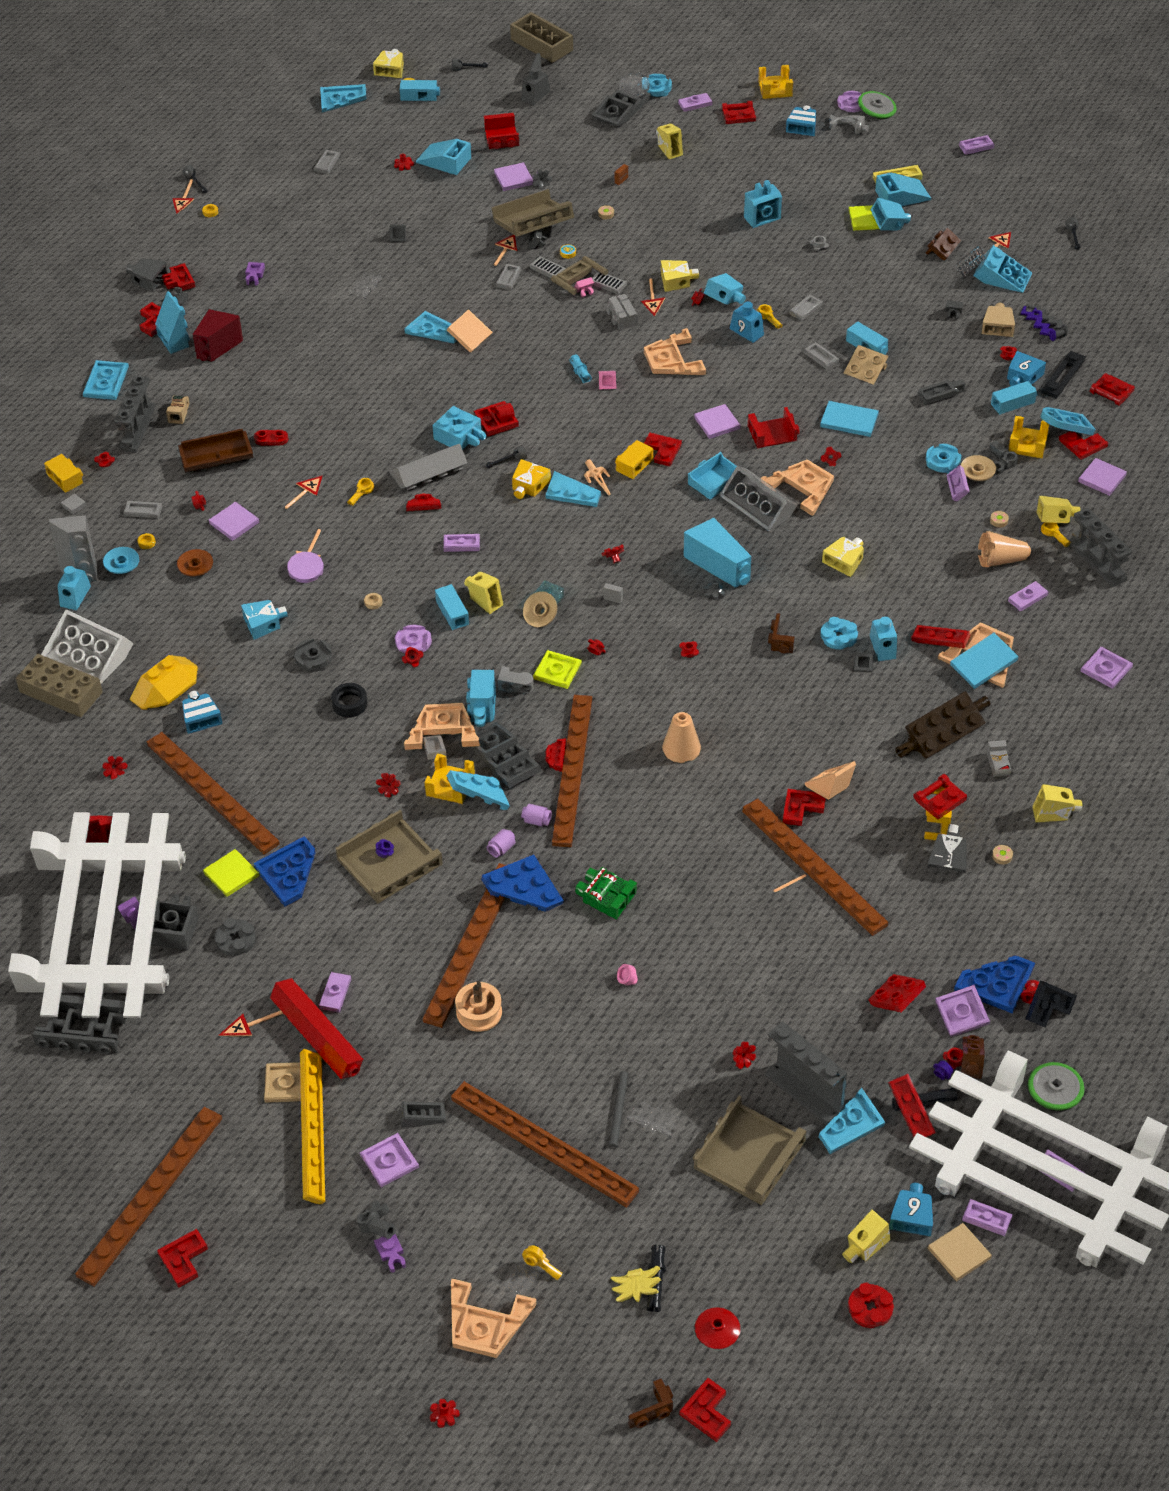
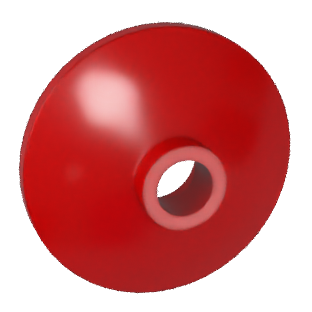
M719 1307L710 1308L698 1316L695 1323V1333L700 1342L705 1346L713 1349H723L731 1346L738 1339L740 1323L731 1311ZM719 1322L722 1325L720 1327H716L714 1323Z

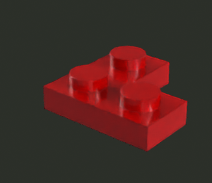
M153 302L140 310L141 316L148 320L139 325L140 330L151 337L157 334L155 323L161 309L160 306Z
M1069 431L1059 436V441L1080 460L1108 447V442L1098 433L1086 439L1081 438L1074 431Z
M649 432L644 444L658 451L654 458V463L671 466L682 445V440Z
M787 789L782 822L784 824L802 826L804 811L824 813L826 798L816 792Z
M195 1229L158 1249L157 1252L179 1288L198 1278V1273L190 1259L208 1250V1247L199 1231Z
M707 1378L683 1406L679 1415L715 1442H718L731 1426V1421L715 1410L717 1405L726 1396V1390Z

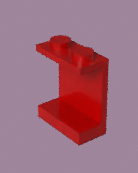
M514 113L484 116V129L489 149L519 146V133L516 132Z
M784 407L783 418L758 422L755 413L748 414L747 426L757 449L797 441V435L800 433L798 424L795 425L793 413L789 412L788 407Z

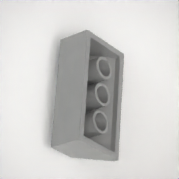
M457 444L389 470V473L401 489L406 487L407 490L417 487L416 483L422 481V484L432 481L431 477L437 475L440 478L448 475L447 471L451 469L454 472L463 469L462 465L466 464L467 460L461 445Z
M738 465L719 495L769 532L789 519L797 507L796 503L750 470Z
M86 515L49 519L61 572L64 573L65 567L73 566L75 569L85 571L89 582L97 581V562Z

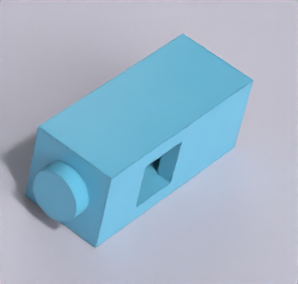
M401 80V101H437V96H440V87H437V80Z
M856 322L847 329L846 341L855 347L860 345L884 355L887 353V338L860 322Z
M1029 381L993 392L991 405L1000 415L1035 403L1037 390Z
M453 585L436 589V602L451 629L454 630L469 625L468 612Z

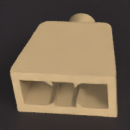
M1003 303L988 306L981 334L1013 337L1015 321L1012 308L1005 307Z

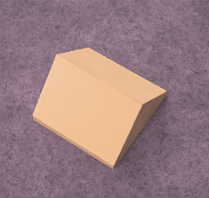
M853 761L825 770L805 782V786L829 800L849 786L856 763Z

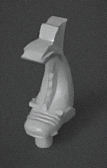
M831 114L829 117L830 130L843 123L854 126L856 134H860L862 131L868 132L869 126L865 125V116L849 115L835 117Z

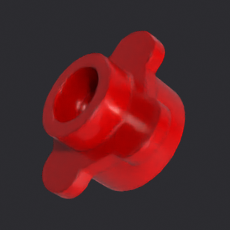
M700 288L699 292H694L691 298L693 300L692 306L694 304L700 305L704 299L705 294L701 292L702 288Z
M1002 346L1000 348V351H1002L1000 357L1005 360H1012L1015 352H1017V348Z
M829 446L826 448L824 455L821 456V461L827 462L829 466H836V461L841 458V453L836 452Z
M103 452L96 456L94 461L98 462L100 467L105 468L109 467L115 461V458L111 457L109 452Z
M195 491L196 495L191 497L192 503L196 510L201 508L204 511V505H206L205 497L199 495L198 491Z
M592 639L588 640L590 643L587 647L589 652L598 656L606 652L604 650L605 646L601 641L594 639V641Z
M697 642L680 643L681 656L687 658L697 656L699 654Z
M408 647L405 656L402 657V662L405 664L409 663L412 667H418L420 658H423V652L418 651L416 648Z
M951 1048L948 1052L943 1053V1059L947 1061L953 1070L962 1065L963 1051L961 1049Z

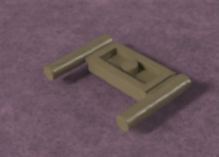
M584 256L582 260H579L556 276L553 275L551 281L575 295L577 289L571 285L591 273L592 268L603 275L608 274V269Z

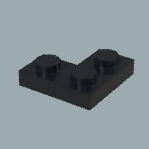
M1040 980L1025 1019L1046 1028L1053 1009L1070 1015L1077 995Z

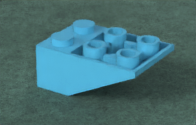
M453 139L430 144L416 160V163L457 175L471 159V143L460 139Z
M892 172L877 175L875 191L879 198L899 203L901 206L931 200L930 195L919 179Z
M993 245L982 257L983 260L980 261L973 276L985 284L1023 293L1032 272Z
M168 291L166 292L155 325L158 337L172 354L188 348L190 338L186 332L188 326L184 319L185 310L183 306L178 304L177 298L173 297Z

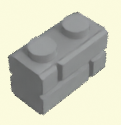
M623 294L608 299L606 312L612 316L613 325H617L619 330L638 325V314L627 295Z

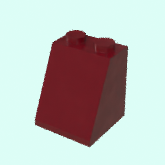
M208 309L193 333L197 359L212 362L243 341L239 315Z

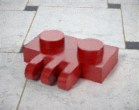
M185 263L169 267L170 273L164 274L161 277L167 289L179 287L184 291L196 287L195 281Z

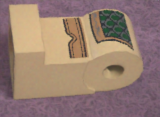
M173 396L171 406L166 410L168 423H184L189 407L188 396ZM179 415L180 419L175 420L173 419V416Z

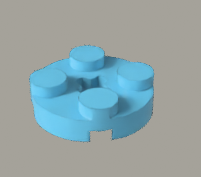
M651 74L649 78H643L642 90L650 93L651 96H667L672 89L671 79L669 78L668 80L666 75Z
M939 444V447L935 448L932 446L926 453L927 467L937 472L949 473L960 465L961 454L958 453L956 447L949 444Z
M831 617L821 628V638L824 644L832 649L841 650L851 647L857 641V625L848 620ZM836 632H841L843 635L836 636Z

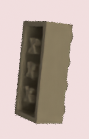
M532 12L510 24L512 41L535 54L540 53L542 58L551 63L573 51L572 34Z
M37 654L16 677L20 693L79 717H82L103 693L99 678L40 654Z

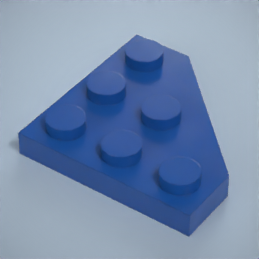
M304 836L253 863L254 868L259 872V875L284 907L302 898L316 854L315 848Z
M535 855L486 873L481 878L491 895L507 897L511 899L510 901L525 906L529 904L538 907V910L544 912L563 904L564 901Z
M1012 956L1003 962L998 963L995 961L981 965L979 969L972 971L970 969L964 970L954 987V991L975 985L981 1002L1013 1014L1025 984L1035 967V962L1019 956Z

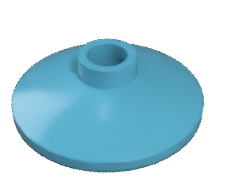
M117 547L110 550L104 556L103 564L105 569L111 573L124 574L137 567L139 555L132 548Z

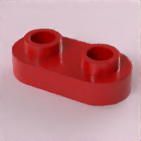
M259 430L254 434V442L260 446H280L286 444L289 440L288 433L284 430Z

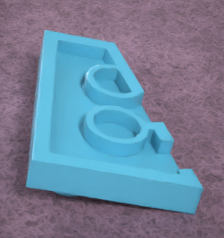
M365 84L320 87L322 112L367 99Z
M424 311L405 328V334L453 344L457 342L447 331L448 327L452 324L427 311Z
M556 471L553 473L546 492V499L597 507L601 496V491Z
M452 770L446 775L453 790L472 798L475 796L481 797L485 803L490 805L496 803L500 805L502 810H507L510 807L497 778Z
M861 1088L855 1097L845 1105L842 1111L819 1133L818 1137L829 1154H832L883 1127L885 1121Z

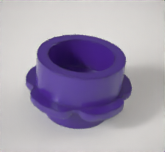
M381 839L376 843L375 851L379 857L387 858L394 853V845L390 841Z
M940 1060L938 1064L935 1063L933 1065L935 1068L934 1074L941 1080L951 1078L953 1068L947 1062Z

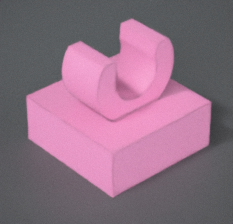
M592 277L578 281L574 286L577 289V293L580 292V296L583 298L586 296L584 291H588L590 295L594 292Z
M599 371V389H616V371Z

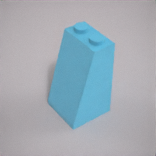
M715 518L684 532V557L735 588L740 585H746L750 581L751 555Z

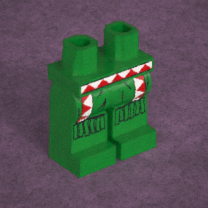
M603 867L599 871L589 868L586 872L585 880L590 883L586 884L579 881L575 887V893L583 897V903L589 904L591 907L616 920L637 893V882L631 879L629 881L621 879Z

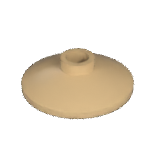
M969 456L961 463L966 477L974 481L988 480L996 472L995 463L985 456Z
M547 592L532 594L526 600L523 607L524 619L533 627L547 626L553 621L557 613L556 600Z

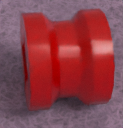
M1029 980L1026 982L1025 990L1020 995L1023 1002L1031 1005L1039 981Z

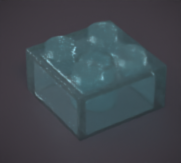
M545 580L534 592H547L551 594L557 604L564 597V588Z

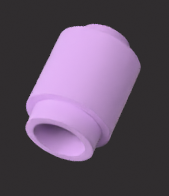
M528 804L527 807H523L521 818H524V823L541 827L543 825L548 826L552 811L546 807Z
M500 830L488 842V852L496 858L503 856L516 843L515 835L510 830Z

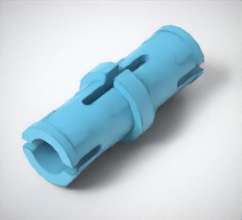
M572 355L569 362L572 364L575 374L579 375L582 383L590 382L592 377L587 371V366L582 363L578 355Z

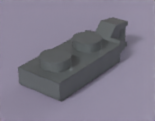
M962 379L955 382L946 380L919 389L918 396L927 405L965 391V382Z

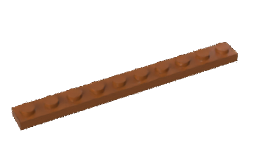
M573 696L552 846L572 847L593 700L592 696Z
M163 732L146 741L147 745L260 852L265 855L280 845L279 840Z
M758 798L743 806L742 812L872 936L888 926V921Z
M499 863L496 869L506 865ZM486 888L423 1017V1023L443 1028L455 1003L456 996L473 966L505 897L500 895L499 897L493 896Z
M465 1081L451 1095V1100L624 1207L627 1208L639 1193V1187Z
M206 1107L202 1108L75 1273L77 1278L95 1287L220 1123L222 1115Z

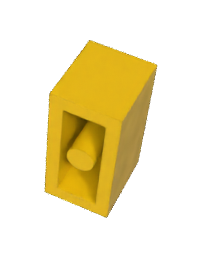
M636 440L621 455L617 456L615 461L616 471L634 479L653 461V448Z
M63 454L44 463L47 475L65 493L83 484L81 469L79 467L76 468L72 461Z

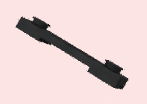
M1070 351L1042 388L1041 393L1057 399L1083 364L1086 356ZM1066 366L1072 367L1060 384L1055 382Z

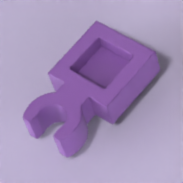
M248 262L245 272L247 285L251 281H255V285L259 284L258 278L263 277L265 270L264 263Z
M133 897L117 907L127 924L131 923L132 927L136 930L140 903L136 897Z
M396 1234L390 1239L381 1237L374 1240L382 1261L389 1259L388 1265L392 1273L395 1272L393 1265L397 1262L401 1263L403 1268L406 1267L405 1259L400 1256V1254H403V1249Z

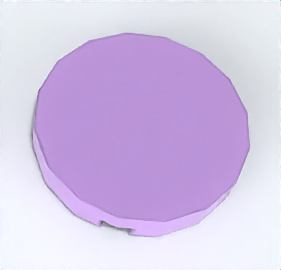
M846 91L843 95H839L837 99L838 107L846 112L862 111L858 104L861 93L858 91Z
M301 552L290 558L287 569L292 579L300 583H309L317 580L323 574L324 566L322 559L317 554Z
M407 625L395 635L396 647L404 654L408 647L424 652L430 647L432 642L431 633L421 625Z

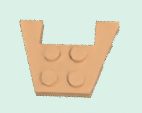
M687 328L683 329L680 334L676 335L674 333L670 335L669 339L664 341L661 339L644 347V354L653 374L706 375V368L702 360L685 363L677 345L691 343L692 337Z
M804 460L789 466L788 470L783 472L776 471L772 476H763L761 479L773 488L786 482L807 495L808 498L800 503V509L813 516L832 485L834 475L811 461Z
M980 622L970 630L971 636L965 648L950 647L945 652L939 653L938 659L950 664L951 660L992 633H995L1012 649L1014 637ZM1008 667L988 681L1003 688Z
M463 703L425 705L416 720L415 728H412L410 731V737L404 742L405 750L422 749L424 735H455L462 733V747L480 746L479 738L475 733Z
M452 1279L453 1348L497 1358L535 1308L536 1299L517 1294L511 1313L508 1315L467 1305L466 1303L472 1288L471 1283Z

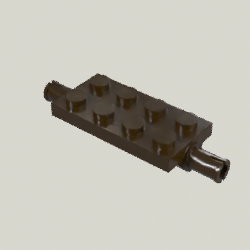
M964 691L905 726V729L909 734L907 742L895 748L896 753L903 750L898 754L900 758H903L912 751H918L927 759L984 725L986 722L979 712L990 706V701L982 703L988 697L982 696L973 702L968 693Z

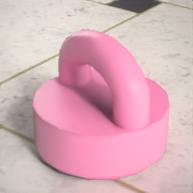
M629 964L621 965L617 971L618 982L623 985H635L638 981L635 967Z

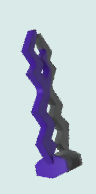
M1028 305V308L1034 310L1027 312L1026 306L1023 307L1020 315L1027 316L1026 320H1035L1033 328H1041L1040 335L1049 336L1053 342L1059 336H1067V325L1063 324L1062 320H1054L1055 316H1045L1046 309H1040L1041 306ZM1050 325H1056L1055 330L1049 328Z

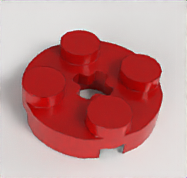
M867 1282L862 1283L849 1297V1313L852 1319L862 1327L875 1328L880 1325L883 1326L889 1322L893 1315V1296L878 1285ZM874 1302L877 1308L868 1310L865 1303Z

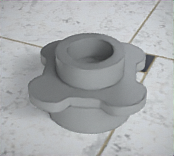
M816 236L810 241V244L813 245L816 251L829 247V244L826 243V238L823 236Z

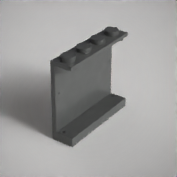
M782 1021L768 1033V1036L778 1043L777 1062L765 1072V1076L827 1126L843 1109L847 1072Z

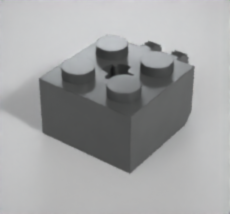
M177 894L172 895L170 902L157 900L151 945L188 950L199 919L197 907L190 905V896H185L182 904L178 903L179 896Z

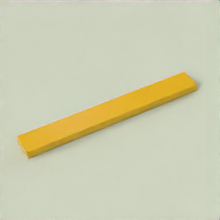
M303 1049L300 1052L303 1200L315 1204H323L325 1202L322 1057L318 1053Z

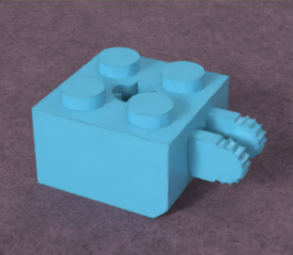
M769 180L764 181L763 187L760 183H756L755 190L745 193L744 218L753 228L781 219L782 195Z
M452 406L433 424L434 440L449 447L457 444L461 445L462 450L468 444L476 447L480 444V440L486 438L485 432L481 430V419L455 406Z
M472 670L471 677H468L467 687L470 689L466 695V701L470 703L467 706V713L471 716V722H474L477 727H483L486 722L493 721L495 717L496 689L494 670Z

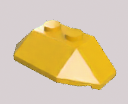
M168 655L140 677L130 697V701L142 710L170 704L196 684L198 666L186 657Z

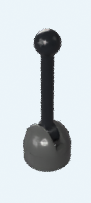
M452 58V71H458L463 66L487 68L488 64L486 62L482 64L462 63L460 59Z
M192 165L185 166L182 171L183 175L187 179H193L201 188L202 193H207V188L203 187L195 177L196 170Z
M1070 217L1065 221V225L1069 231L1072 230L1075 241L1074 248L1079 250L1081 245L1078 243L1075 231L1079 226L1078 219Z
M520 445L513 450L512 455L494 462H487L486 467L492 468L493 465L511 458L523 460L527 458L526 450L523 445Z

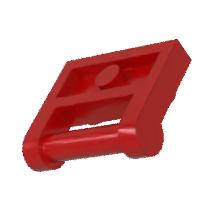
M752 101L737 104L722 103L721 105L726 124L756 121Z
M1105 373L1096 383L1092 384L1089 392L1101 395L1120 406L1134 391L1135 386Z
M946 774L940 775L937 781L924 790H919L913 794L915 801L937 820L967 800V795L953 784ZM940 787L945 788L930 800L926 798Z

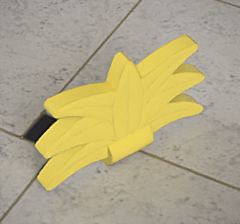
M655 1266L646 1271L639 1268L628 1271L625 1276L611 1277L614 1282L621 1284L612 1288L614 1292L621 1294L615 1300L623 1302L634 1297L639 1302L641 1294H657L659 1291L652 1287L658 1284L661 1279L659 1277H652L658 1273L660 1267Z

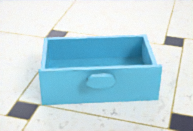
M719 452L709 460L700 462L696 469L688 473V484L708 499H712L721 493L737 466Z

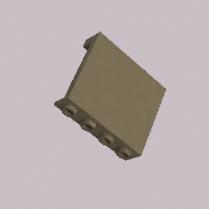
M549 189L491 207L494 222L515 236L574 218L572 202L567 201L561 204L555 202L550 197Z
M401 810L390 814L384 820L373 824L367 830L358 833L352 839L341 843L335 848L337 860L377 904L443 864L442 853L438 849L433 851L403 820ZM381 839L388 840L394 845V853L387 858L379 857L375 851L376 843Z
M739 1095L735 1102H730L725 1116L718 1119L713 1133H708L701 1149L698 1148L694 1153V1169L762 1205L805 1143L806 1130L798 1127L796 1132H793L742 1105V1097Z

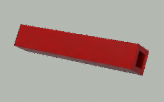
M292 978L275 982L270 999L339 1078L345 1079L357 1075L363 1062L360 1054Z

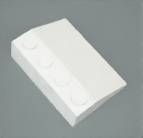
M65 610L41 655L97 677L102 684L125 660L133 643L122 635L69 610Z

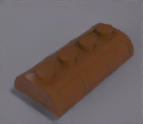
M243 429L186 440L178 445L185 473L254 458L246 430L243 431Z

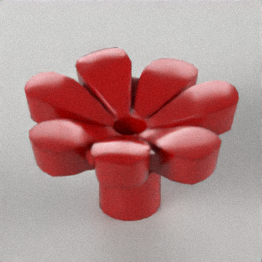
M404 153L399 155L400 159H395L394 167L399 168L400 171H403L404 168L410 170V166H414L411 157L406 158Z
M620 545L612 548V550L610 548L605 549V552L601 554L602 556L612 558L613 563L620 562L619 554L624 552V546Z
M109 756L107 758L108 762L102 764L103 769H105L103 775L105 777L110 775L111 780L116 779L117 775L125 774L122 769H127L128 767L127 763L122 762L123 758L117 756L115 759L113 756Z
M382 773V779L376 780V784L381 786L378 788L379 793L385 792V797H391L392 794L397 795L399 792L397 787L401 785V782L395 779L396 776L394 774Z
M742 1042L741 1046H737L733 1050V1061L736 1062V1067L742 1069L744 1066L748 1068L752 1064L750 1060L754 1061L756 1058V1054L752 1053L756 1050L755 1045Z
M440 1399L439 1404L433 1403L430 1407V1411L433 1412L430 1415V1421L435 1422L438 1420L437 1426L439 1428H443L445 1422L449 1426L454 1425V1417H459L460 1415L459 1410L454 1409L456 1407L455 1401L450 1400L446 1402L445 1399Z

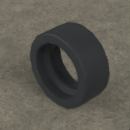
M344 683L336 687L331 694L333 711L345 718H352L362 714L367 708L368 703L365 689L356 683ZM345 695L360 697L359 702L353 705H342L338 702Z

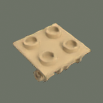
M858 345L844 374L874 385L881 370L887 368L886 361L888 356Z

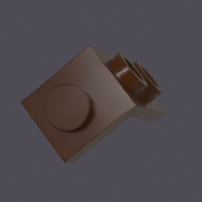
M777 613L776 619H772L771 622L773 633H769L768 644H771V651H779L783 654L793 653L795 636L778 634L780 613Z
M976 1035L963 1036L961 1073L972 1078L982 1079L985 1058L984 1039Z
M662 1378L653 1381V1393L658 1404L629 1415L628 1425L630 1429L634 1427L643 1428L648 1425L649 1421L656 1418L659 1420L665 1419L670 1415V1412H673V1394L669 1385H664Z

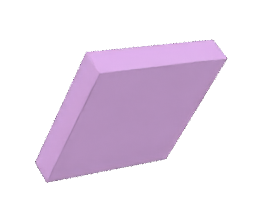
M524 162L494 169V173L503 191L533 185V179Z
M725 404L694 414L695 420L709 439L740 429V424Z
M1095 458L1079 477L1078 482L1110 496L1124 479L1127 471Z
M236 502L209 519L210 525L232 541L259 523V518Z
M1100 647L1084 664L1081 672L1113 689L1133 667V663Z
M975 985L935 998L950 1037L990 1024Z
M398 1133L360 1152V1156L380 1187L419 1168V1164Z

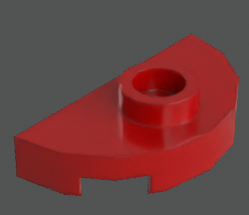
M425 493L415 495V498L408 501L406 505V511L442 509L438 498L436 499L431 494Z
M566 738L557 739V742L548 745L545 751L547 764L556 771L562 772Z

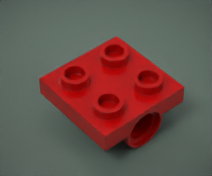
M502 401L474 410V416L481 419V428L487 437L519 427V421L515 417L511 403Z
M893 974L868 1000L874 1007L902 1013L926 988L924 980Z

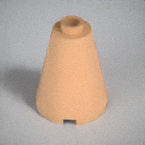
M991 531L983 532L979 540L978 549L981 550V555H978L982 567L1024 561L1031 554V548L1027 542Z
M679 712L673 716L662 746L665 756L673 762L685 763V761H692L699 755L701 750L692 718L685 712Z

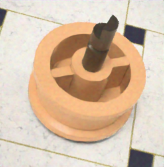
M476 981L464 986L456 996V1015L459 1023L464 1028L470 1031L482 1032L493 1028L500 1021L502 1016L501 995L494 986Z

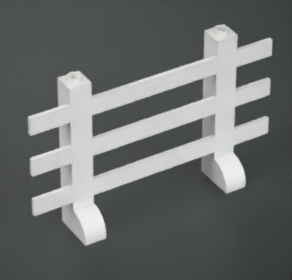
M74 812L69 842H60L56 836L46 832L33 831L30 850L38 870H64L49 964H40L38 960L28 955L11 953L8 972L17 992H44L40 1012L41 1017H58L61 993H85L82 1018H99L103 993H126L124 1018H141L144 994H164L165 986L169 985V974L165 972L163 965H148L161 871H181L182 863H185L186 860L185 851H182L180 843H165L169 813L152 814L148 843H126L129 813H113L109 843H86L90 813ZM81 870H104L90 965L66 964ZM121 871H144L131 965H107Z
M1009 1050L1007 1051L991 1087L956 1070L948 1085L982 1102L972 1118L936 1101L930 1111L929 1117L963 1133L954 1149L951 1150L918 1133L909 1145L910 1149L943 1165L936 1177L935 1187L942 1194H950L955 1197L965 1178L968 1177L1084 1235L1078 1247L1076 1258L1086 1266L1092 1265L1097 1267L1107 1247L1144 1265L1151 1249L1116 1231L1126 1213L1161 1231L1169 1218L1168 1214L1135 1198L1144 1180L1169 1192V1173L1153 1165L1162 1148L1168 1126L1147 1117L1136 1139L1134 1148L1129 1154L1015 1099L1014 1096L1023 1083L1028 1059ZM1004 1113H1007L1120 1168L1121 1171L1111 1187L995 1130ZM985 1145H988L1102 1201L1103 1204L1094 1220L977 1163V1158Z

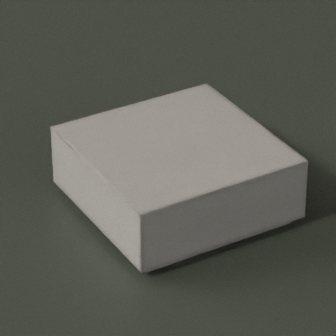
M75 493L61 502L62 507L71 514H75L87 506L86 502Z
M606 583L603 587L604 599L621 604L623 588Z

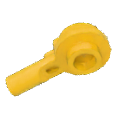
M763 304L759 306L757 311L761 313L762 319H767L777 329L783 326L773 316L772 308L769 305Z
M369 478L360 479L357 484V491L347 503L353 506L363 494L371 493L374 490V483Z
M1044 522L1042 524L1041 532L1044 535L1055 537L1065 547L1070 545L1071 542L1060 533L1057 523Z
M531 1245L523 1251L522 1257L528 1265L540 1266L556 1280L561 1277L562 1272L549 1263V1260L545 1258L546 1254L539 1247Z

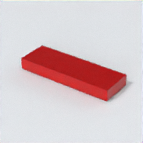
M917 625L911 639L917 643L965 648L971 635L970 631Z
M909 1074L888 1082L913 1138L917 1133L926 1138L936 1133Z

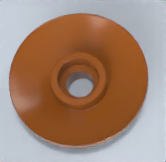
M201 549L186 551L177 560L178 570L187 576L203 575L213 566L211 554Z

